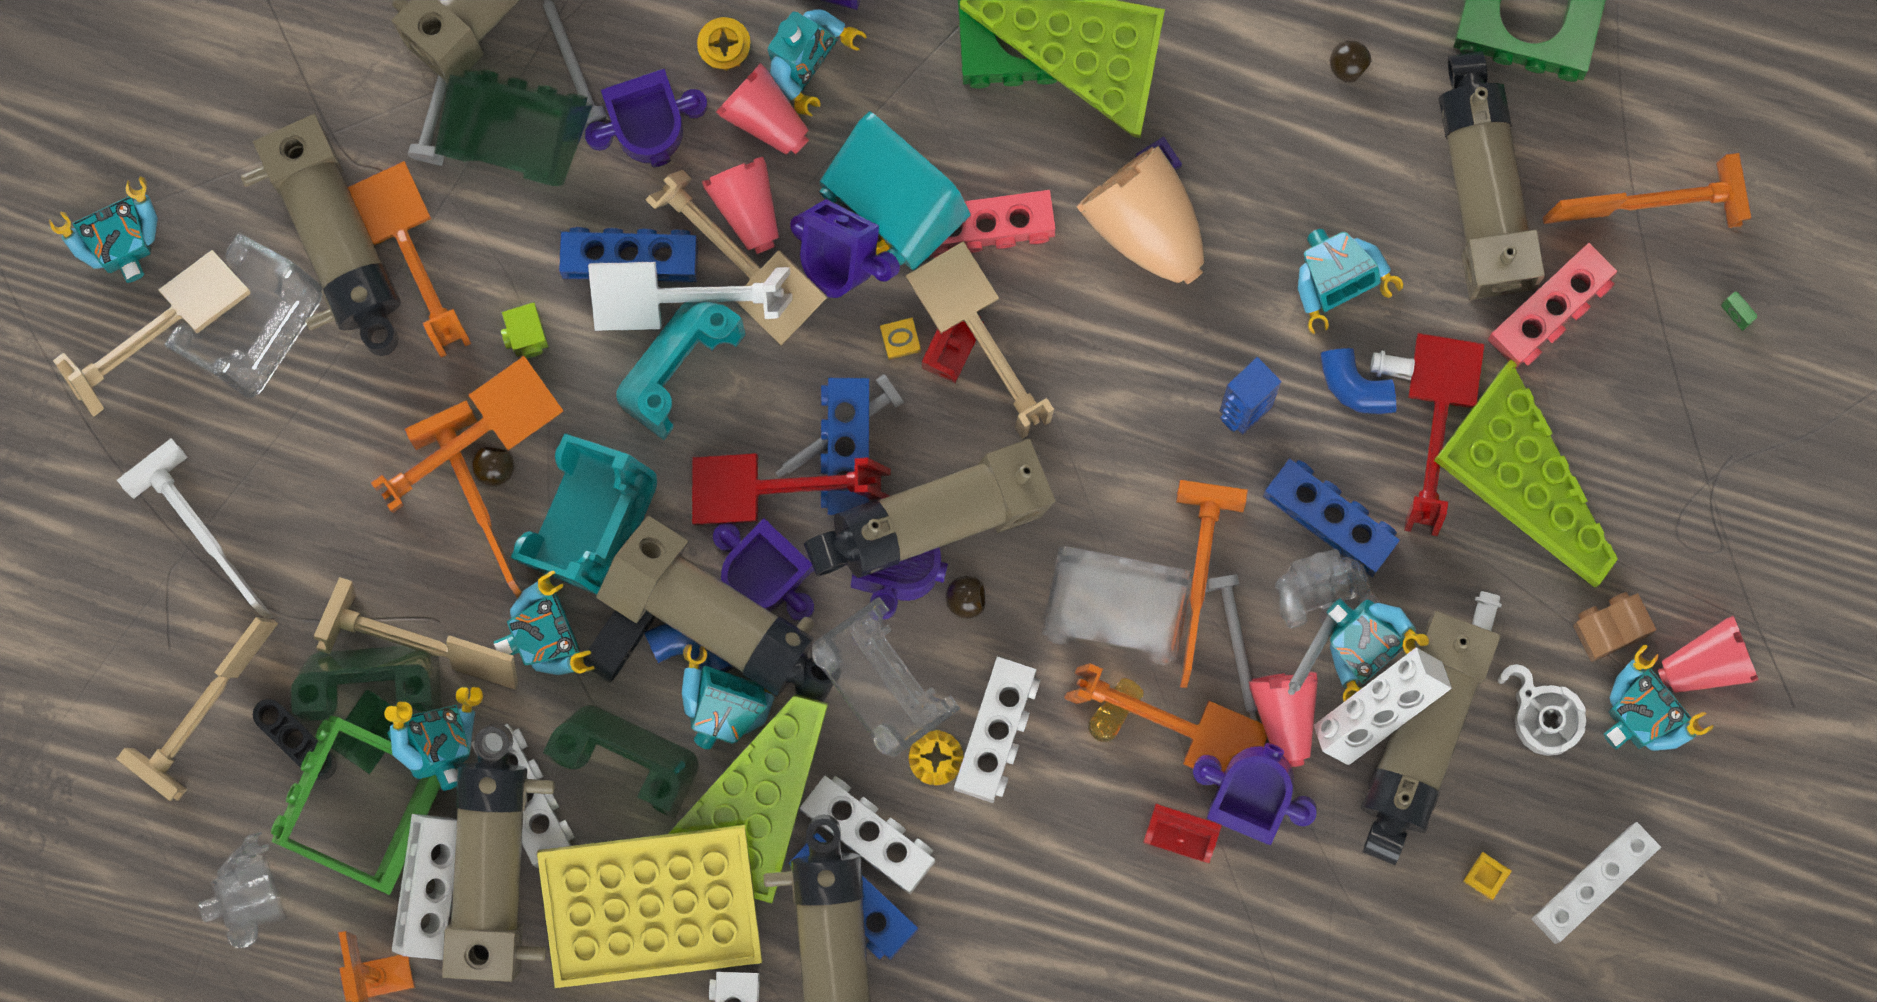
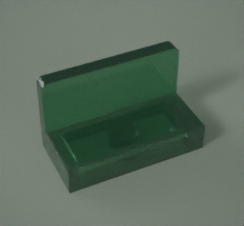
M366 690L345 721L391 742L388 732L393 722L385 718L384 712L388 706L392 705L371 691ZM341 731L338 732L331 747L369 775L385 754L384 751Z

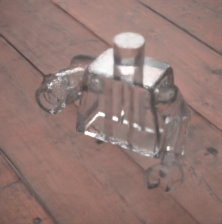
M1338 549L1315 553L1312 556L1292 562L1288 573L1281 576L1274 586L1275 589L1279 590L1280 615L1286 621L1288 628L1304 625L1307 622L1306 612L1322 608L1326 604L1335 602L1340 598L1345 601L1360 595L1358 599L1359 605L1364 600L1380 603L1377 595L1370 592L1372 587L1362 563L1349 557L1342 558Z
M262 832L254 833L244 838L243 844L231 853L217 871V878L211 882L216 897L198 903L204 922L223 917L226 928H229L227 939L235 948H245L254 944L258 936V925L287 919L267 857L263 855L256 856L269 850L268 844L259 847L257 839L262 835Z

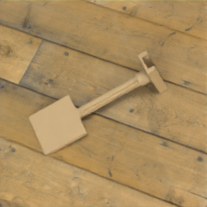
M684 170L668 175L663 180L667 183L662 188L663 190L649 195L645 200L654 209L669 203L678 213L682 212L749 277L750 280L745 286H752L753 283H764L778 267H790V275L783 282L781 288L784 289V294L792 293V301L779 318L765 319L763 303L754 304L753 301H736L782 346L828 297L780 250L760 268L692 202L693 198L684 190L692 178Z
M964 241L907 274L906 279L941 334L962 321L966 322L1015 401L1013 405L1019 413L1015 429L1021 439L1028 436L1031 422L1033 425L1040 422L1039 417L1044 425L1050 423L1054 408L1049 400L1046 398L1036 403L1031 393H1026L977 314L978 311L999 300V297Z
M213 250L158 290L171 305L168 310L95 364L90 363L81 370L65 353L53 360L76 398L83 401L93 417L104 409L93 387L104 379L103 376L179 319H184L197 334L251 294L249 289Z
M339 577L314 634V639L319 640L317 645L318 651L330 654L341 629L353 633L359 631L434 656L447 657L450 659L452 670L516 690L518 680L514 656L453 636H448L447 645L438 640L362 617L361 613L350 610L356 596L353 582Z
M256 617L214 672L218 677L210 683L162 749H157L150 760L135 748H124L116 759L169 801H172L173 798L179 801L187 789L166 773L174 763V756L222 694L228 680L239 677L278 623L273 619Z

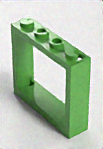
M330 715L328 721L323 720L317 730L316 739L319 741L314 751H309L302 762L301 770L304 773L299 783H294L287 794L286 802L289 804L284 815H279L272 826L271 834L274 836L271 842L390 895L405 864L412 814H428L440 784L436 775L419 780L374 877L290 839L289 836L339 731L393 756L390 741L339 717Z

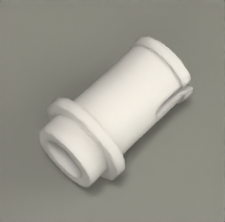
M1381 350L1380 353H1373L1370 372L1376 373V377H1381L1382 374L1410 381L1414 371L1415 360L1386 355L1385 351Z
M1481 591L1479 597H1475V601L1478 603L1472 624L1491 631L1497 608H1501L1502 604L1499 603L1500 596Z

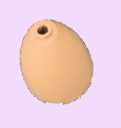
M1159 146L1156 148L1151 147L1128 162L1116 174L1102 184L1103 187L1101 185L1097 186L1078 204L1077 208L1110 245L1149 272L1175 283H1180L1184 280L1186 284L1191 283L1203 273L1200 269L1204 264L1203 242L1193 205L1175 169Z

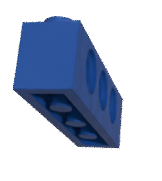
M573 227L570 228L569 232H561L559 272L562 279H590L588 268L590 263L656 262L658 281L697 282L698 240L697 236L691 235V232L688 230H672L671 234H657V231L653 229H638L637 234L623 233V230L618 228H605L603 233H592L588 228ZM594 246L604 248L603 256L597 260L587 257L588 250ZM627 247H634L638 250L637 256L629 261L623 260L620 257L621 252ZM660 248H668L672 251V255L666 261H658L654 258L655 252Z
M1258 357L1227 385L1219 410L1223 414L1220 419L1232 432L1238 430L1242 435L1272 408L1282 382Z
M828 378V385H821V406H828V419H821V440H828V453H821V474L833 476L841 471H855V458H869V378ZM849 403L854 407L855 416L850 422L844 423L836 418L835 410L839 404ZM849 437L853 440L855 450L850 456L843 457L835 451V443L839 438ZM849 490L821 491V508H828V515H835L836 513L869 502V499L855 492H849Z
M1289 458L1265 490L1263 497L1373 577L1400 541L1395 536L1397 534L1396 530L1383 521H1380L1378 524L1367 516L1369 511L1357 501L1353 500L1349 503L1340 496L1342 491L1330 481L1325 480L1322 483L1313 476L1314 470L1301 460L1295 463ZM1307 487L1314 492L1315 499L1310 503H1304L1298 499L1297 490ZM1328 508L1338 509L1342 514V521L1338 523L1327 521L1324 511ZM1356 528L1365 529L1370 536L1369 542L1364 544L1357 543L1352 537V530Z
M818 833L814 835L818 841L827 842ZM806 844L793 859L809 856V845ZM862 875L865 937L869 940L866 947L879 960L884 955L891 960L918 931V927ZM872 914L883 915L886 918L885 928L880 932L870 931L866 926L869 916Z

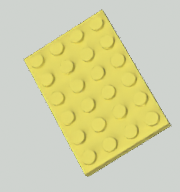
M745 825L537 851L555 988L762 963Z

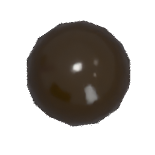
M1347 40L1339 43L1333 49L1329 62L1332 72L1338 79L1344 82H1355L1369 67L1372 59L1365 45L1358 41Z
M482 447L475 453L472 460L473 473L476 479L490 487L505 484L511 478L515 469L513 456L510 451L505 449Z
M966 575L956 578L949 584L945 596L947 607L959 618L969 619L980 615L984 611L986 601L983 582L976 577Z

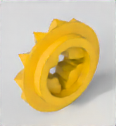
M728 17L713 19L703 26L698 35V52L702 60L713 69L718 68L727 71L735 66H740L744 59L749 56L751 44L749 33L744 25L735 19ZM722 32L725 33L728 42H734V45L728 47L727 56L723 55L720 47H715V44L720 43Z
M940 730L925 732L913 742L910 748L909 765L913 774L920 781L929 785H943L957 777L964 758L963 750L960 743L951 734ZM935 743H939L938 748L942 755L951 757V760L940 761L937 772H933L934 767L931 760L921 758V755L926 756L933 753Z

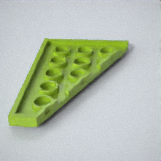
M1118 0L960 1V9L1130 135L1141 138L1165 9Z
M1510 359L1434 461L1596 588L1601 584L1618 558L1611 544L1605 540L1604 531L1600 523L1596 524L1586 505L1588 500L1576 477L1570 473L1569 464L1565 456L1560 455L1551 438L1553 433L1541 410L1536 407L1530 389L1525 388L1515 369L1517 364Z
M795 694L668 833L674 834L745 825L754 899L771 904L774 902L778 886L765 887L763 875L765 873L782 872L829 703Z

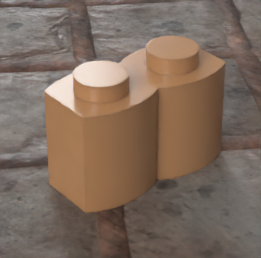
M1627 592L1621 593L1608 600L1611 606L1599 611L1597 606H1594L1578 614L1580 620L1573 627L1591 662L1640 641L1656 631L1638 593L1630 597Z

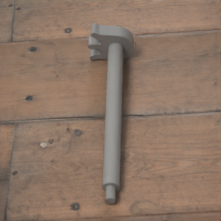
M543 0V8L584 108L583 111L575 112L573 114L574 118H572L577 132H580L593 122H604L608 116L603 106H595L554 2Z
M439 75L419 143L410 144L408 156L414 160L442 166L445 157L442 155L443 152L437 151L435 146H430L448 85Z
M884 374L876 379L884 393L869 403V417L889 403H892L895 408L904 403ZM855 413L843 422H850L854 418ZM820 437L783 463V467L775 472L778 478L785 473L790 474L827 448L828 440H821Z
M1238 575L1211 578L1207 580L1205 592L1221 589L1246 713L1249 712L1250 719L1257 721V708L1249 689V681H1252L1232 588L1240 585Z
M1334 602L1326 604L1320 612L1319 619L1322 626L1289 683L1288 693L1290 695H1294L1295 692L1300 690L1329 636L1337 625L1326 613Z

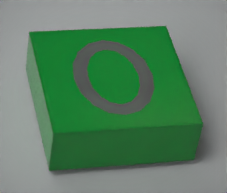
M1736 291L1721 304V307L1742 331L1749 327L1757 318L1754 310Z

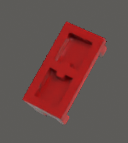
M962 321L942 334L937 329L923 357L922 369L956 384L976 342V338L966 322Z
M1155 804L1143 843L1209 864L1222 825Z

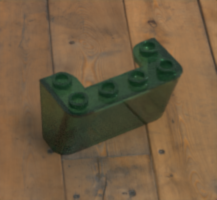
M464 69L463 74H450L435 154L460 161H482L522 172L525 179L551 186L564 185L593 107L592 104L587 103V96L575 93H568V95L558 94L557 88L545 85H538L537 89L528 87L527 80L509 77L508 81L498 79L499 73L485 69H479V72Z
M406 646L331 651L330 654L324 652L312 654L306 659L292 683V713L305 722L329 719L330 715L333 716L338 709V685L394 680L396 704L398 702H407L413 709L419 712L440 709L442 704L439 658L425 651L415 650Z
M587 705L579 708L553 731L543 753L552 762L567 769L577 770L586 766L597 745L650 769L637 797L652 804L654 809L673 819L676 818L698 772V759L690 750L596 706Z

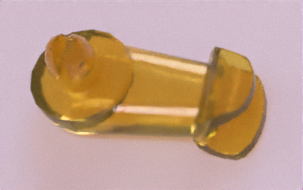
M1122 678L1114 688L1138 700L1144 695L1141 687L1127 678ZM1105 702L1089 720L1088 729L1090 734L1100 742L1111 741L1118 734L1129 711Z

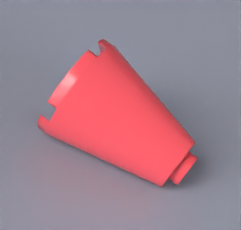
M761 63L716 111L721 118L785 155L790 151L797 154L809 141L805 136L809 131L767 68Z
M764 157L756 158L753 160L754 162L746 165L743 163L702 181L705 191L748 251L755 249L756 254L774 248L773 240L779 238L767 164Z
M1734 616L1726 618L1662 660L1664 668L1658 669L1662 683L1667 688L1671 687L1674 693L1753 683L1759 680Z
M1310 671L1300 690L1295 692L1294 695L1288 693L1289 683L1294 675L1282 673L1254 678L1252 681H1249V689L1269 743L1284 750L1283 756L1291 767L1304 765V759L1311 756L1318 684L1317 672Z

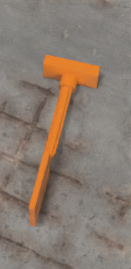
M1726 154L1716 163L1720 182L1709 183L1706 187L1627 196L1626 193L1560 200L1543 217V222L1548 224L1606 217L1617 209L1637 210L1710 201L1711 203H1724L1728 228L1741 227L1743 220L1751 219L1740 154Z
M405 161L349 186L350 194L374 246L392 237L396 238L430 312L429 320L424 322L423 326L439 356L442 358L447 355L443 346L458 339H462L465 347L470 345L471 341L455 310L448 311L442 307L408 234L409 229L431 220V217Z
M525 356L468 395L483 415L480 421L405 474L400 472L389 481L381 475L371 482L376 491L386 486L388 490L381 494L385 500L390 496L394 497L395 500L387 505L392 513L404 506L400 498L413 489L411 487L413 484L488 431L493 430L509 451L564 412Z
M466 400L405 428V431L415 450L435 441L438 442L441 448L457 437V431L478 421ZM460 451L450 458L449 461L478 524L484 530L503 575L518 599L522 591L500 542L493 532L491 517Z
M1180 480L1176 503L1200 506L1198 518L1201 520L1190 596L1191 617L1180 684L1182 688H1187L1192 671L1199 615L1205 597L1215 522L1219 521L1220 509L1244 512L1248 492L1246 489Z
M1091 663L1076 668L1074 674L1084 678L1079 679L1077 682V686H1080V688L1067 692L1064 698L1075 704L1087 702L1091 699L1100 703L1106 701L1191 738L1192 742L1183 765L1192 769L1199 757L1211 755L1219 760L1222 771L1225 772L1228 764L1236 754L1250 747H1264L1268 738L1262 723L1211 701L1207 702L1199 724H1193L1110 688L1109 683L1099 680L1103 669Z
M347 931L338 932L345 967L339 969L346 1002H369L368 998L416 988L409 963L410 957L396 955L361 963L356 935Z

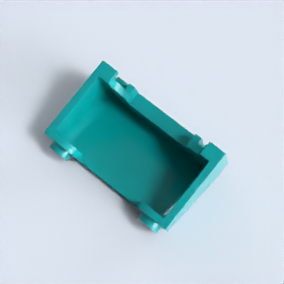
M868 111L858 121L819 181L822 187L819 193L824 199L838 203L841 206L845 204L855 214L879 225L878 234L889 246L887 252L892 253L897 258L900 266L905 263L913 271L971 216L956 186L871 111Z
M685 302L682 304L619 385L616 394L619 406L651 432L665 440L674 429V425L668 418L672 408V399L670 393L664 388L665 384L698 342H701L711 351L722 343H728L737 347L746 335L742 318L728 307L713 302Z
M565 433L555 451L556 465L565 474L538 534L528 531L516 540L514 551L510 558L544 574L555 571L552 577L597 595L615 555L641 525L657 488V475L652 469L627 453Z

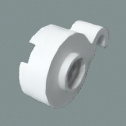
M1510 665L1505 668L1498 677L1500 684H1503L1509 676L1513 675L1519 677L1522 682L1520 690L1516 693L1518 707L1515 716L1517 735L1523 744L1533 752L1546 756L1562 754L1575 746L1585 733L1586 725L1585 706L1578 695L1566 687L1554 685L1535 687L1531 672L1522 665ZM1545 712L1548 715L1552 714V712L1557 715L1558 719H1556L1555 723L1558 727L1556 729H1553L1552 726L1548 728L1544 725L1545 718L1543 714Z

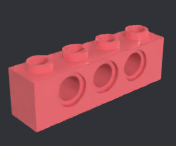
M1050 190L965 201L971 216L960 225L962 232L956 237L949 236L929 257L936 258L963 241L971 253L982 251L983 246L996 245L997 249H1006L1016 246V242L1029 240L1030 244L1048 242L1049 237H1055V222ZM1021 214L1028 218L1029 223L1025 227L1017 228L1011 224L1010 219L1015 215ZM983 219H990L996 226L990 232H982L977 228V223Z
M1588 243L1494 330L1488 341L1507 361L1511 359L1517 364L1515 369L1523 362L1529 366L1542 353L1539 347L1546 340L1554 343L1567 330L1563 325L1571 317L1577 321L1590 309L1591 306L1587 302L1597 294L1602 298L1615 285L1612 279L1618 271ZM1571 280H1583L1587 285V291L1583 293L1575 291L1571 286ZM1550 301L1558 302L1563 308V314H1551L1547 310L1546 304ZM1525 324L1536 326L1539 336L1536 338L1527 337L1522 331V326Z

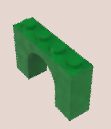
M958 0L963 85L970 84L971 88H986L990 86V83L1003 82L1004 86L1010 87L1020 86L1023 84V81L1037 80V83L1042 85L1057 82L1055 78L1031 60L1018 58L1007 53L999 45L993 32L960 9L961 0Z
M1465 0L1453 47L1460 49L1462 54L1483 51L1485 56L1493 57L1492 60L1502 65H1511L1512 63L1524 65L1526 70L1533 73L1541 74L1548 71L1558 74V78L1565 81L1576 82L1578 79L1584 80L1589 69L1606 0H1569L1561 31L1552 39L1541 43L1520 41L1506 30L1500 17L1501 0Z

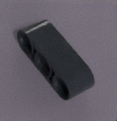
M615 610L588 649L591 654L584 656V664L587 667L594 666V670L591 671L611 683L656 617L646 611L640 620L635 623Z
M272 699L261 700L253 709L254 722L301 768L305 756L309 751H314L319 740L280 703ZM269 708H277L279 713L278 719L273 724L266 725L263 722V714ZM300 731L303 735L301 745L297 748H289L287 745L288 736L292 732ZM330 751L326 757L327 766L319 772L316 780L329 779L336 772L337 761Z

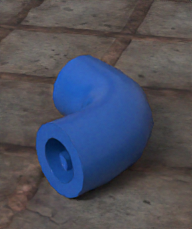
M1353 348L1334 349L1320 353L1322 370L1328 389L1341 404L1359 413H1396V394L1393 379L1370 381L1363 378L1358 373Z
M668 624L659 625L644 632L658 663L676 655H683V650L688 644L692 645V659H697L700 655L701 645ZM707 649L706 660L699 664V670L701 671L704 665L722 672H727L733 668L732 665Z

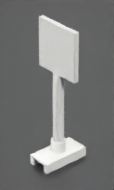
M656 262L590 263L588 265L595 331L661 329L660 303L753 301L754 304H764L765 319H775L780 317L792 301V293L784 294V289L781 288L783 282L790 275V267H778L764 283H753L752 286L660 288L657 280Z
M172 438L117 479L122 488L133 499L151 485L158 493H163L206 551L216 559L250 605L264 618H273L236 568L226 559L222 547L173 485L175 481L168 472L188 457Z

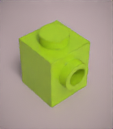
M534 302L502 312L506 328L501 330L502 338L506 349L512 348L516 357L522 355L525 358H532L542 354V349L549 347L540 315Z

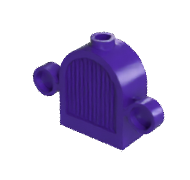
M665 69L602 89L601 93L611 122L596 121L589 124L585 130V139L590 148L601 151L607 149L612 143L613 136H616L622 150L632 159L642 163H651L653 168L664 166L671 162L670 156L678 149L683 138V123L680 114L684 113L687 117L693 119L703 116L708 107L706 96L700 90L690 89L684 92L680 99L675 100Z
M827 199L791 219V231L797 239L802 241L800 251L802 268L806 276L826 296L830 298L842 297L868 280L871 275L879 281L886 282L899 273V262L892 253L884 251L876 255L879 225Z
M763 518L742 541L738 528L733 524L723 523L714 530L713 541L716 547L723 552H730L722 566V582L769 612L779 607L785 601L788 614L793 620L800 622L804 617L811 618L814 613L813 600L809 595L796 593L794 590L814 571L813 566L767 520Z
M936 548L860 578L852 574L850 588L873 593L870 599L871 613L878 619H889L896 613L898 600L910 601L921 598L930 592L936 582L943 583L948 563L941 562L940 548Z
M1266 743L1264 747L1257 746L1242 750L1232 758L1225 772L1222 771L1219 760L1211 755L1199 757L1194 764L1193 775L1198 783L1219 786L1210 804L1207 819L1271 846L1285 814L1290 817L1294 824L1308 826L1316 818L1317 806L1314 800L1307 796H1299L1291 801L1294 787L1293 770L1283 756L1284 750L1274 744Z

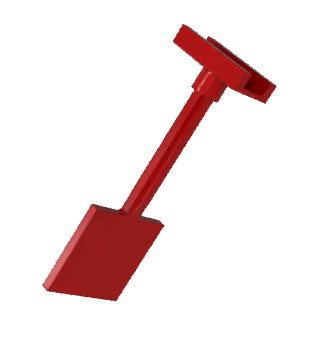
M1417 333L1413 358L1415 365L1410 380L1408 398L1433 402L1434 412L1423 490L1419 492L1418 497L1414 496L1406 516L1404 531L1411 532L1414 523L1431 525L1432 536H1438L1447 515L1448 502L1439 500L1437 486L1440 465L1434 460L1443 449L1449 405L1473 408L1477 403L1485 344Z
M756 453L693 457L692 524L758 522V496L762 494L848 489L849 492H855L872 501H878L890 496L881 491V476H891V469L867 457L855 458V471L848 472L847 475L759 480L758 454Z

